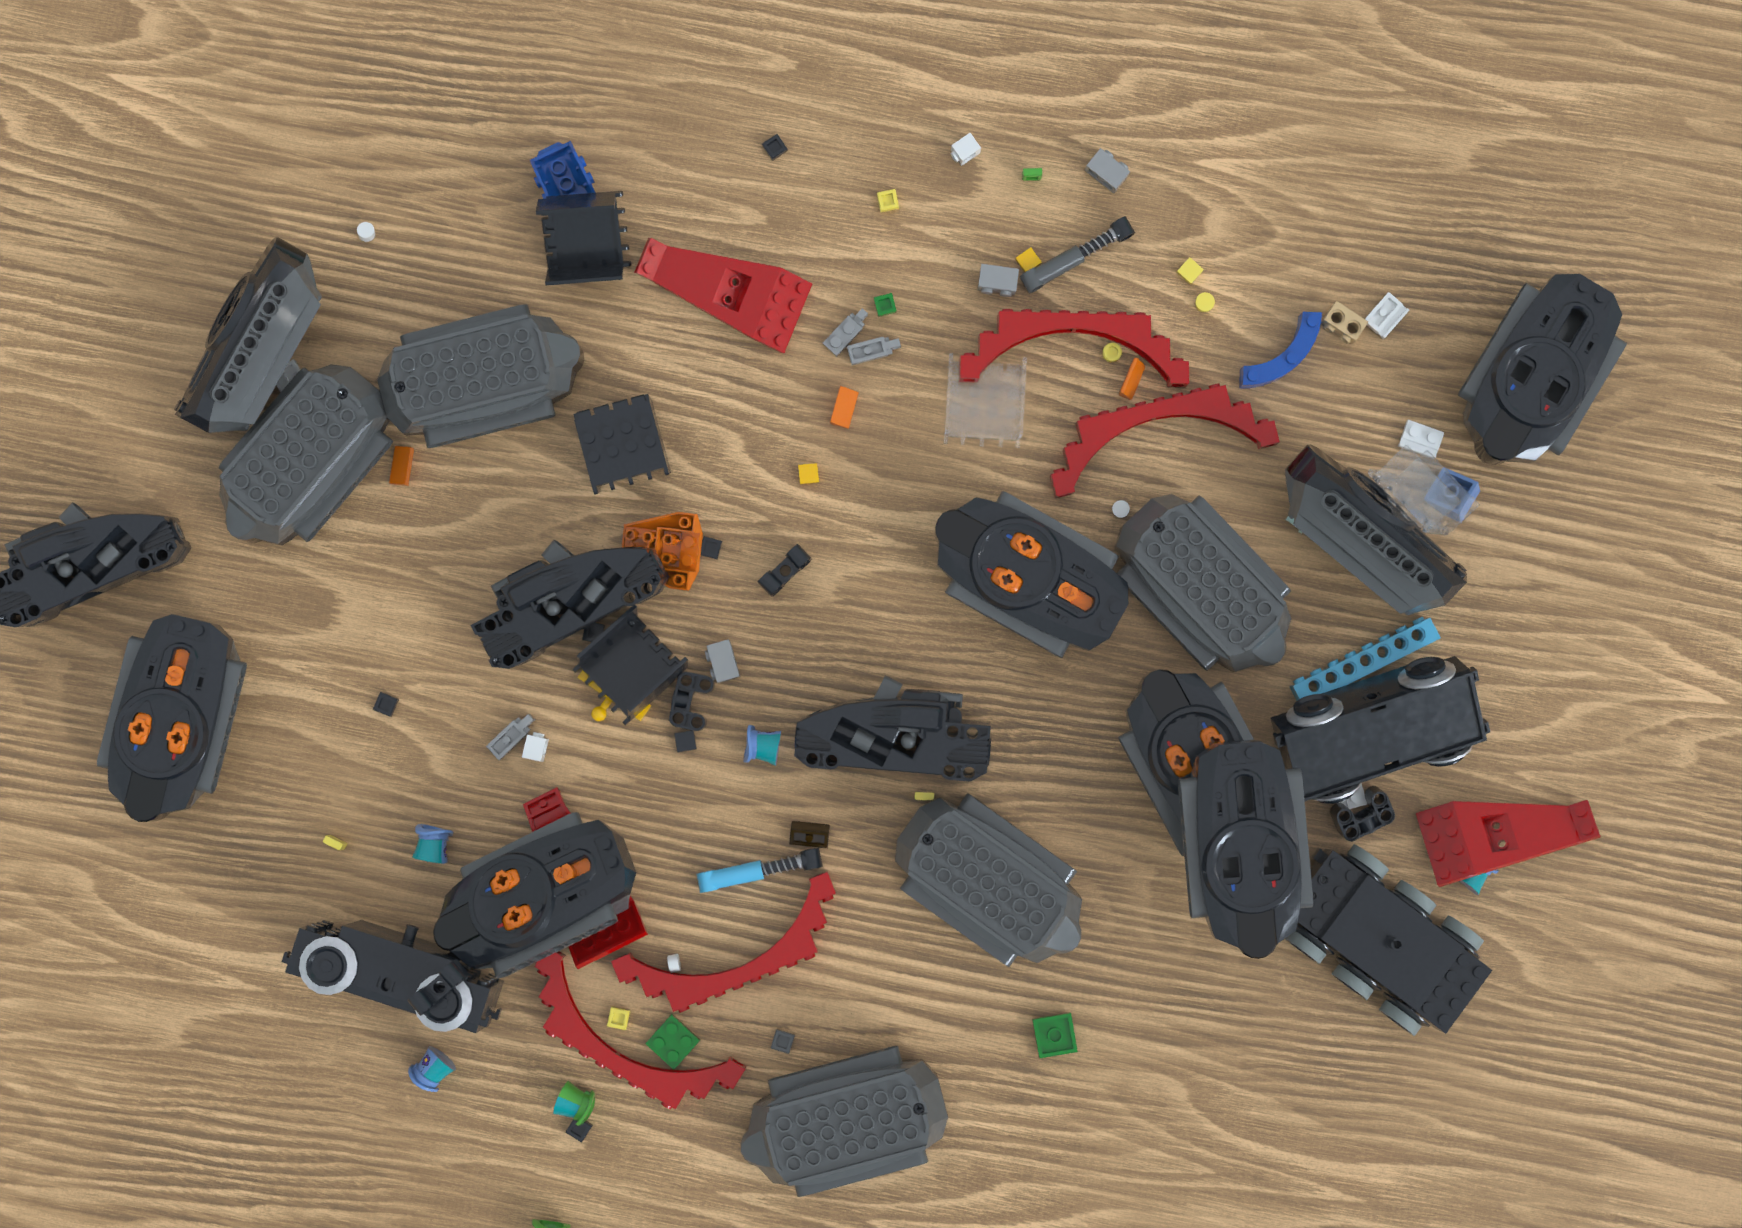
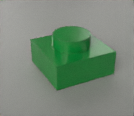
M892 293L874 297L878 317L897 313Z

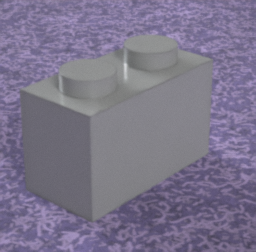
M1100 148L1086 165L1085 172L1114 194L1127 179L1130 171L1126 164L1116 161L1112 153Z
M981 264L978 290L988 295H991L993 292L1000 293V296L1003 297L1015 295L1019 269Z
M730 640L707 645L708 650L705 651L707 662L711 661L713 669H710L712 679L716 680L717 683H722L739 678L740 673Z

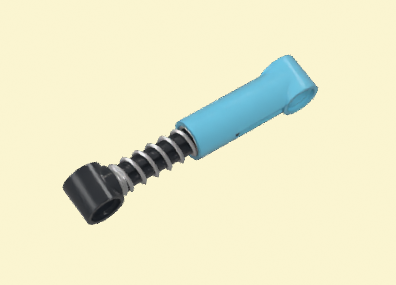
M818 847L800 851L799 855H794L791 858L788 856L786 859L781 858L777 861L774 859V861H767V863L758 860L723 869L697 873L696 876L700 893L719 888L763 880L764 875L769 876L772 873L775 875L777 872H788L791 869L795 871L796 868H804V871L823 867Z

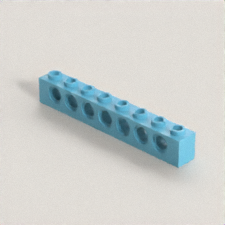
M1422 616L1412 621L1414 625L1408 628L1404 625L1395 630L1396 634L1390 636L1388 633L1378 638L1380 642L1374 645L1370 642L1361 647L1362 651L1356 653L1354 650L1344 655V660L1339 662L1336 659L1327 664L1328 668L1324 670L1318 668L1310 672V677L1304 679L1302 676L1294 680V685L1290 686V689L1296 701L1305 696L1322 694L1346 686L1441 637L1431 618L1424 619ZM1413 630L1419 633L1418 640L1412 638ZM1396 639H1400L1402 642L1400 649L1394 645ZM1379 647L1385 650L1384 657L1378 656L1377 650ZM1361 656L1367 657L1368 664L1366 666L1360 663ZM1345 664H1348L1351 668V672L1348 675L1343 672ZM1327 673L1333 674L1334 680L1332 683L1326 681ZM1311 681L1317 685V689L1314 692L1310 691L1308 687Z

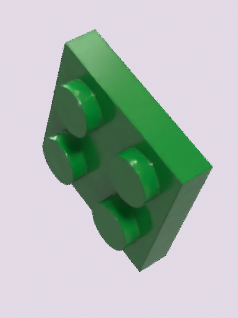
M1071 1012L1032 1019L1039 1059L1078 1052Z
M671 1014L645 1044L674 1070L698 1044L700 1039Z

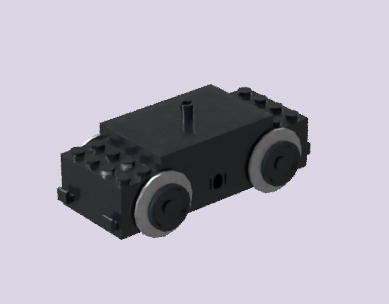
M1456 656L1444 660L1439 657L1416 659L1406 666L1322 694L1305 696L1296 701L1288 712L1270 717L1274 730V741L1281 752L1285 769H1301L1304 801L1312 799L1324 804H1334L1347 800L1359 789L1362 782L1421 762L1436 767L1453 765L1461 761L1471 751L1473 745L1487 741L1486 734L1490 733L1488 721L1482 718L1475 686V682L1479 681L1477 669L1474 667L1469 669Z
M322 920V922L312 923L311 925L299 928L292 952H285L281 961L287 964L285 973L301 977L307 987L318 994L332 995L345 991L416 1014L423 1025L434 1031L446 1032L461 1028L477 1033L483 1028L488 1027L492 1019L498 1020L502 1008L497 1009V1011H495L504 980L496 978L493 973L485 975L481 973L482 970L468 967L451 952L452 950L449 947L416 937L419 927L409 924L406 925L405 933L364 920L352 922L340 928L333 926L334 923ZM457 959L470 975L441 998L432 1009L420 1016L407 1000L419 989L427 986L439 976V972L446 965ZM438 981L436 987L439 991L443 992L445 984L442 981Z

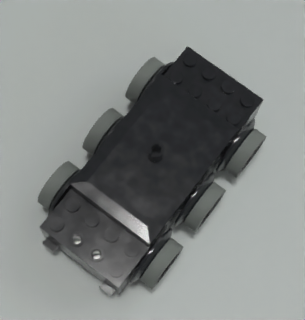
M1354 844L1347 854H1338L1330 849L1322 851V849L1318 848L1311 857L1315 860V863L1310 868L1313 907L1300 909L1296 931L1285 938V940L1318 964L1321 963L1326 954L1334 955L1336 953L1339 965L1332 972V975L1365 1000L1370 997L1374 990H1385L1386 992L1383 995L1386 1000L1379 1008V1011L1411 1035L1415 1036L1422 1026L1429 1027L1430 1025L1446 1034L1493 971L1478 960L1480 956L1477 950L1484 940L1470 928L1449 915L1441 925L1433 924L1429 915L1437 905L1407 882L1400 880L1394 890L1386 889L1382 879L1389 869L1361 847Z

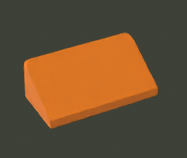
M1138 358L1132 360L1119 391V396L1128 400L1133 399L1145 370V365Z
M840 386L830 424L849 429L859 392Z
M395 446L389 484L409 486L414 448Z

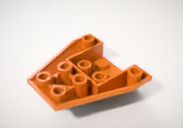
M675 512L624 524L622 548H655L665 571L670 576L665 586L671 589L689 591L699 572L703 532L698 515Z

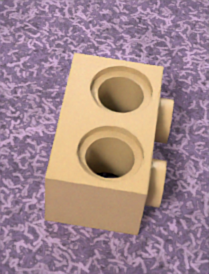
M1336 301L1325 315L1321 324L1327 332H1334L1340 336L1339 339L1344 343L1353 344L1368 324V321ZM1331 316H1338L1339 323H1334ZM1348 325L1355 328L1354 334L1347 330Z

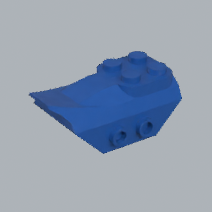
M571 141L565 144L557 142L538 151L537 157L530 160L537 176L534 177L538 188L542 187L544 190V194H541L543 199H546V196L596 193L592 186V183H595L591 173H586L584 169L587 165L583 156L578 157Z

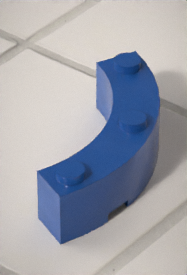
M1302 312L1298 316L1297 329L1293 340L1288 348L1278 357L1259 365L1243 366L1240 369L1239 389L1261 387L1275 382L1291 372L1306 357L1315 343L1321 325L1322 312Z

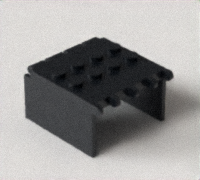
M623 191L546 196V199H538L536 215H548V217L541 218L543 234H550L544 236L545 252H553V254L546 255L548 268L545 280L546 286L623 280L624 267L631 266V261H623L622 251L629 250V245L621 244L620 232H626L627 226H619L618 214L625 213V208H617L616 197L623 196Z
M648 394L631 397L632 405H629L627 399L613 402L614 410H610L609 404L593 408L595 415H591L590 409L573 414L594 495L602 492L600 487L602 485L609 484L611 490H615L614 482L628 479L629 484L633 485L632 477L647 474L648 480H652L651 472L664 469L665 475L671 473L653 402Z
M636 605L630 607L577 655L578 665L573 668L575 673L582 669L589 678L584 682L586 685L593 681L602 690L597 696L599 699H602L605 695L608 696L615 704L611 709L613 713L620 709L627 716L622 722L624 725H627L688 668V659L686 657L681 661L676 656L669 660L668 658L673 653L662 642L656 646L660 639L650 629L644 633L642 632L647 626L637 617Z

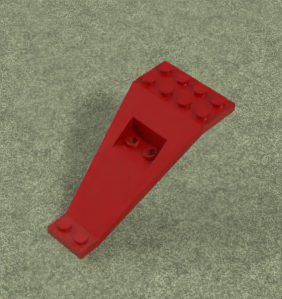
M648 238L634 273L652 281L747 337L780 353H785L812 287V283L781 267L670 247L653 238ZM733 279L736 280V285H735V286H734L733 283H732V280H733ZM726 296L729 297L728 303L725 301Z
M558 787L523 804L532 832L571 813L566 807ZM631 896L629 898V909L616 915L618 921L615 924L568 946L577 969L648 935L638 907Z
M1588 800L1569 806L1451 801L1416 813L1439 887L1601 837ZM1495 824H1500L1498 829H1494ZM1501 842H1506L1504 847H1500Z

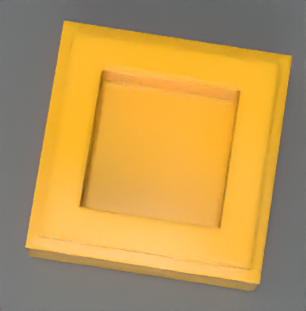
M1031 247L1015 258L1024 272L1042 264Z
M817 463L798 465L800 485L819 483Z

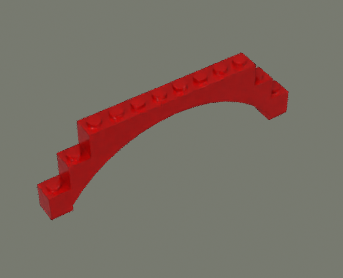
M1002 309L997 315V334H994V331H983V333L979 334L978 356H975V353H964L959 358V382L978 383L980 374L988 365L1009 349L1025 341L1057 333L1089 334L1114 341L1134 351L1158 371L1167 382V387L1186 388L1189 384V361H1184L1183 358H1174L1170 361V338H1165L1163 335H1155L1151 338V315H1146L1144 312L1127 315L1126 312L1108 314L1106 311L1089 314V311L1070 313L1068 310H1061L1059 313H1051V310L1032 312L1030 309H1023L1021 312H1013V309Z
M1220 383L1208 386L1209 389L1206 390L1201 388L1193 389L1190 391V394L1183 395V392L1176 393L1169 399L1159 397L1153 399V403L1139 402L1132 408L1122 406L1116 408V411L1109 413V410L1102 411L1095 417L1090 415L1079 417L1080 420L1076 422L1080 444L1077 441L1070 442L1063 449L1067 470L1065 471L1064 468L1053 470L1054 474L1050 475L1055 499L1074 494V486L1091 458L1110 440L1137 425L1165 418L1187 417L1216 422L1239 432L1257 444L1258 449L1280 443L1275 421L1262 419L1255 424L1251 404H1244V401L1233 403V407H1231L1226 385L1220 386Z
M828 871L809 879L811 886L807 899L793 925L778 942L757 958L726 971L691 975L670 973L669 971L650 966L634 958L630 952L611 961L619 983L625 981V984H629L637 980L636 976H638L646 998L652 996V999L663 995L662 991L665 990L673 1012L678 1010L681 1013L690 1009L689 1005L696 1003L698 1006L707 1002V998L710 996L720 997L726 994L725 990L727 989L737 990L744 986V982L750 980L751 983L762 979L761 975L768 973L770 976L780 972L779 968L785 965L787 968L797 965V960L804 958L807 961L816 957L815 953L818 952L810 930L813 929L815 932L825 928L824 924L827 923L819 901L822 900L824 903L834 899L833 895L836 894Z
M558 951L537 961L534 967L538 969L537 972L544 977L550 976L539 998L542 999L541 1002L550 1008L552 1006L555 1007L543 1026L546 1029L545 1032L553 1038L557 1036L562 1039V1043L567 1047H575L583 1057L593 1058L596 1060L595 1064L599 1067L609 1068L612 1070L611 1073L617 1078L621 1079L623 1077L627 1079L630 1086L636 1089L640 1087L648 1097L652 1099L656 1097L661 1100V1104L670 1110L671 1108L676 1109L687 1090H690V1094L696 1099H705L716 1079L720 1081L719 1085L725 1089H734L747 1066L732 1057H729L728 1061L710 1067L673 1070L649 1066L621 1054L593 1031L577 1008L565 976L563 963L565 954Z

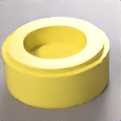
M1206 292L1199 294L1195 300L1197 310L1204 313L1209 312L1215 304L1214 297Z
M1108 343L1103 348V358L1110 363L1118 361L1122 355L1121 347L1116 343Z

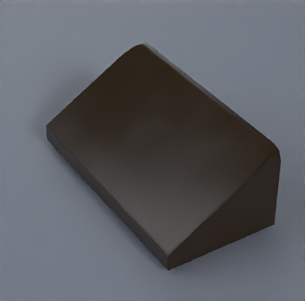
M792 821L789 845L828 848L830 825Z

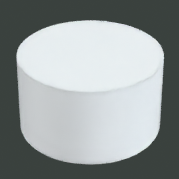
M363 222L358 225L357 233L360 240L369 242L374 239L375 230L371 223Z
M1124 500L1116 501L1112 507L1113 514L1119 518L1127 516L1130 511L1129 504Z
M668 955L667 963L670 973L681 971L679 955Z

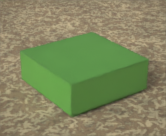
M1023 168V181L1041 180L1042 168Z

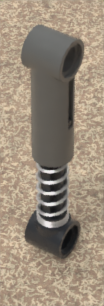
M1124 216L1113 222L1107 232H1102V235H1097L1095 239L1091 238L1090 242H1085L1079 248L1075 245L1042 265L1026 271L1020 276V279L1028 293H1033L1051 280L1085 262L1084 257L1090 256L1093 252L1096 253L1099 249L1102 250V247H1107L1109 243L1116 241L1120 243L1135 234V231L1127 217Z

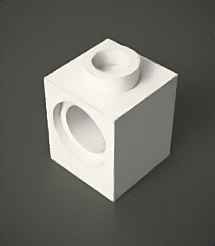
M969 133L951 146L950 154L956 163L959 161L962 166L980 154L981 147L972 134Z
M533 732V735H527L522 754L523 758L544 762L549 739L544 738L545 734Z

